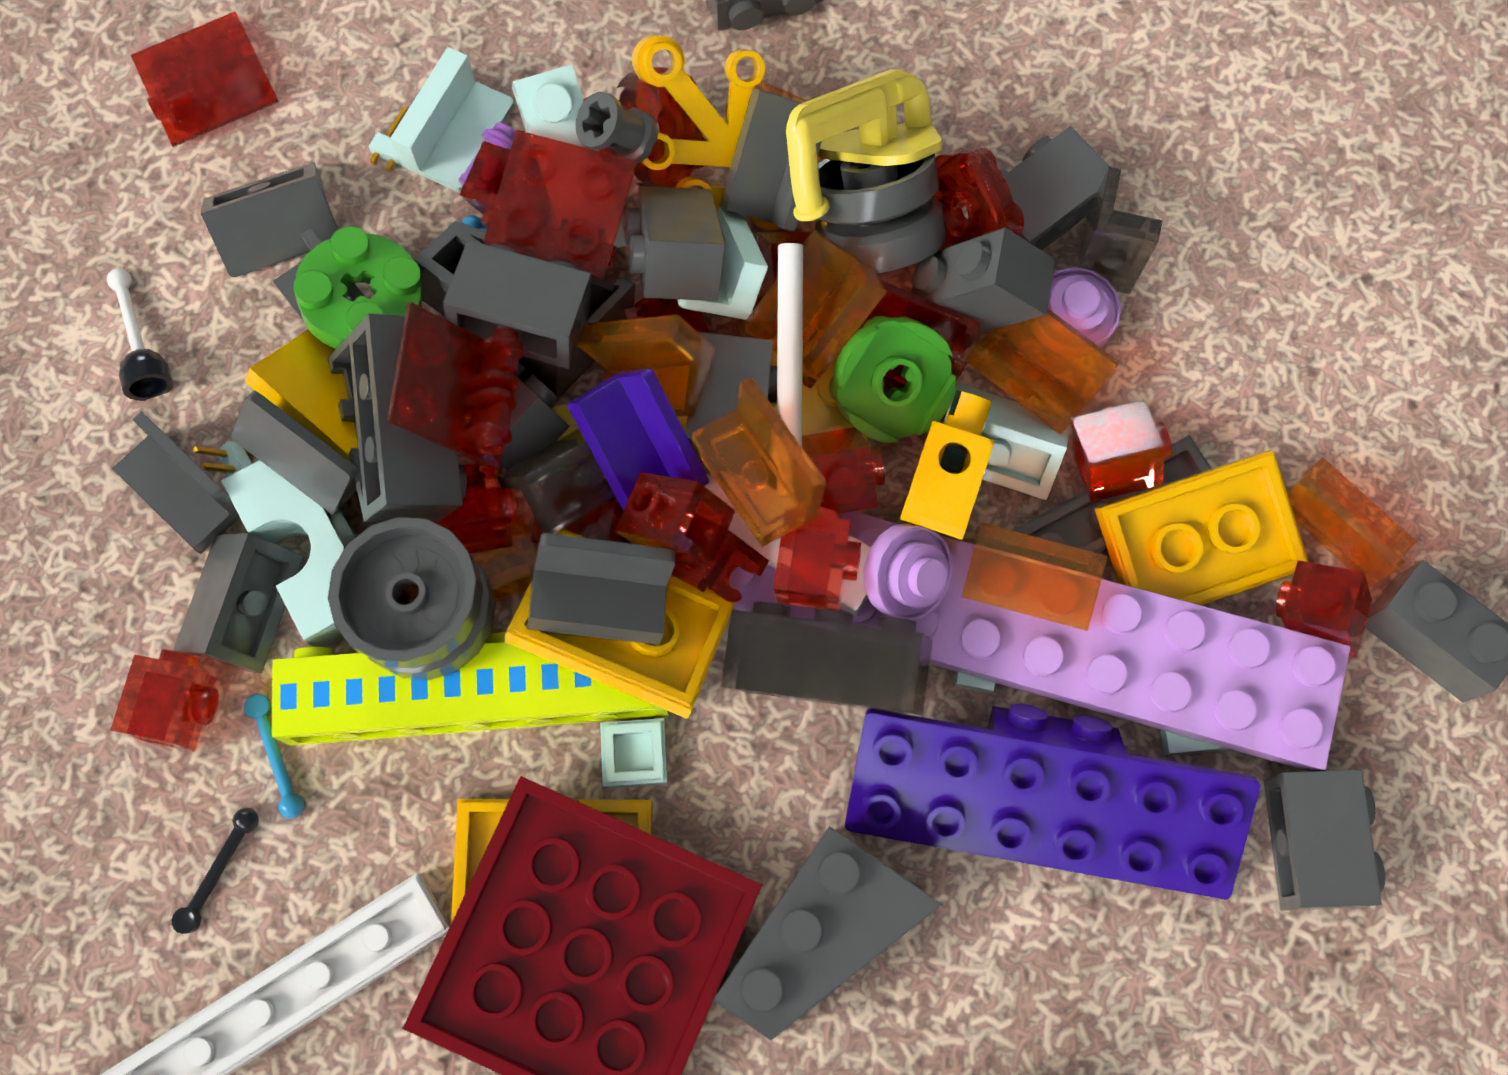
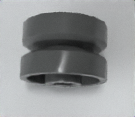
M935 153L916 162L893 166L829 159L818 162L822 196L827 198L830 206L827 213L818 218L819 221L814 229V238L819 261L826 269L841 274L856 275L894 271L930 257L946 243L947 228L943 204L934 197L939 191V176Z
M397 517L369 526L346 545L332 569L327 597L334 625L351 647L367 656L378 666L401 678L432 680L456 672L479 654L493 629L496 599L489 576L450 530L428 519Z

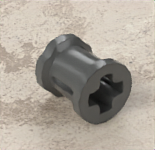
M597 92L590 95L581 105L576 118V134L584 146L595 150L610 149L616 157L630 164H637L645 160L650 155L658 137V126L652 115L638 108L626 109L622 107L620 101L615 96L605 92Z

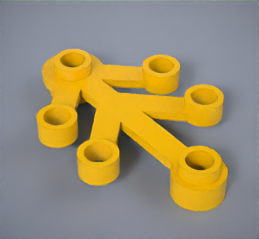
M650 35L643 38L636 45L632 55V65L636 75L647 84L656 87L664 86L708 141L673 139L658 132L657 139H660L665 146L663 157L653 162L646 158L641 163L653 170L665 169L670 164L731 168L752 90L762 81L765 74V64L762 57L754 51L739 49L732 52L726 59L725 74L729 80L725 122L683 70L685 56L680 45L672 38L662 35ZM664 49L671 57V65L666 72L658 74L653 69L652 58L657 51ZM743 57H748L753 63V72L746 80H741L736 73L737 63ZM686 177L676 185L675 188H690L697 185L701 189L711 190L716 209L720 206L725 186H709L706 182L696 177ZM748 216L749 220L760 228L766 230L781 229L770 222Z

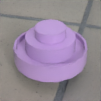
M1079 267L1060 269L1053 273L1047 314L1031 319L1033 330L1043 344L1058 353L1072 356L1091 354L1107 343L1119 324L1121 305L1118 293L1106 278L1093 270Z
M910 523L891 526L879 535L868 551L863 569L864 589L870 603L883 614L907 621L923 618L937 608L948 590L952 575L951 554L946 541L936 531Z

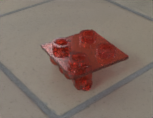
M236 11L131 54L149 95V98H146L156 119L161 121L173 147L279 102Z
M516 130L483 244L488 246L492 244L504 245L513 249L518 254L548 262H567L578 270L591 273V277L604 280L606 270H612L616 259L617 246L614 245L637 161Z
M412 302L408 303L387 422L494 470L500 469L504 446L512 441V431L509 429L511 411L516 408L517 397L514 393L519 389V379L513 373L517 371L518 360L523 356L524 346L519 341V334L509 328H498L494 330L492 337L484 340Z

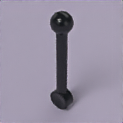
M241 808L234 814L232 819L234 828L187 907H182L173 914L171 924L177 933L189 934L196 931L201 923L199 912L244 835L253 831L258 826V814L252 808Z

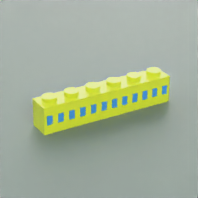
M506 632L490 634L479 654L462 668L432 680L401 678L378 666L360 652L333 655V649L327 647L299 648L294 650V658L272 659V737L289 746L669 717V711L504 642Z

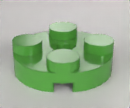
M357 227L340 228L333 233L331 239L315 246L304 257L296 273L294 293L307 329L321 342L335 349L369 313L420 317L422 311L421 272L418 264L397 243L379 235L366 234ZM353 283L370 284V290L374 296L369 299L360 295L353 302L347 299V287Z
M875 316L869 319L863 328L855 332L841 349L829 383V391L832 398L837 402L843 417L859 432L879 442H900L896 438H903L912 433L919 436L929 431L932 421L939 422L947 412L956 390V376L951 374L952 363L949 355L952 356L947 342L936 331L916 320L906 317L889 318L886 316ZM898 365H904L901 376L907 380L905 386L901 390L892 387L885 395L883 393L884 375L889 369L894 370Z

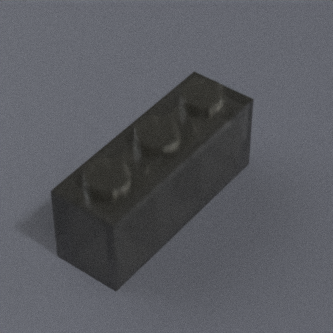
M754 602L752 612L732 610L720 687L745 693L863 709L873 708L923 717L933 640L924 633L916 632V621L879 616L877 627L852 624L853 614L828 609H815L814 620L790 617V606L769 602Z

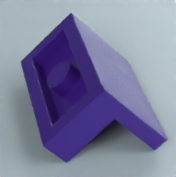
M650 368L617 373L566 404L626 516H639L677 490H700L709 484V479L655 373Z

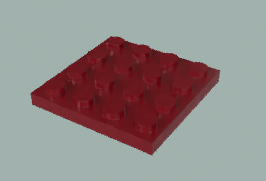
M520 776L402 1029L501 1075H682L762 888V884Z

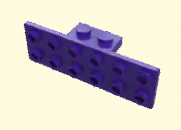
M1013 704L1009 709L992 706L988 729L870 708L866 710L845 817V828L855 833L1213 898L1229 899L1233 892L1256 807L1260 784L1256 777L1127 754L1119 729L1112 727L1104 719L1090 715H1078L1073 720L1048 716L1044 710L1028 704Z

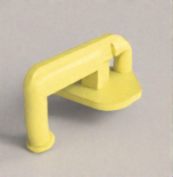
M890 69L801 103L792 110L786 126V139L791 186L796 205L793 214L797 220L809 222L822 217L829 210L830 203L827 198L822 196L816 143L821 142L818 152L821 158L880 166L916 162L942 150V138L931 123L928 90L920 79L909 72ZM904 103L905 123L897 124L896 106ZM859 126V129L850 130L852 128Z

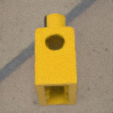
M956 390L945 424L932 421L900 517L901 520L961 540L963 539L994 445V440L981 436L992 401ZM948 446L958 447L966 454L961 471L958 474L948 473L940 466L945 448Z

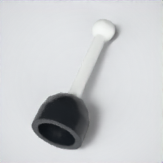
M122 268L113 269L107 276V283L117 293L132 352L126 354L120 362L119 379L123 394L127 398L145 401L168 393L173 387V380L169 366L163 357L150 349H144L128 290L132 284L130 273Z

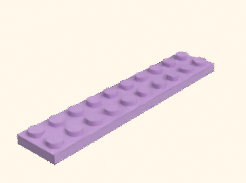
M805 498L789 499L872 547L879 535L891 526L899 525L898 523ZM718 534L716 536L704 577L717 586L712 592L736 602L733 609L898 656H907L909 659L961 672L1309 772L1326 770L1351 646L942 535L940 536L946 541L951 554L952 575L948 590L937 608L923 618L907 621L881 613L867 598L859 613L855 616Z

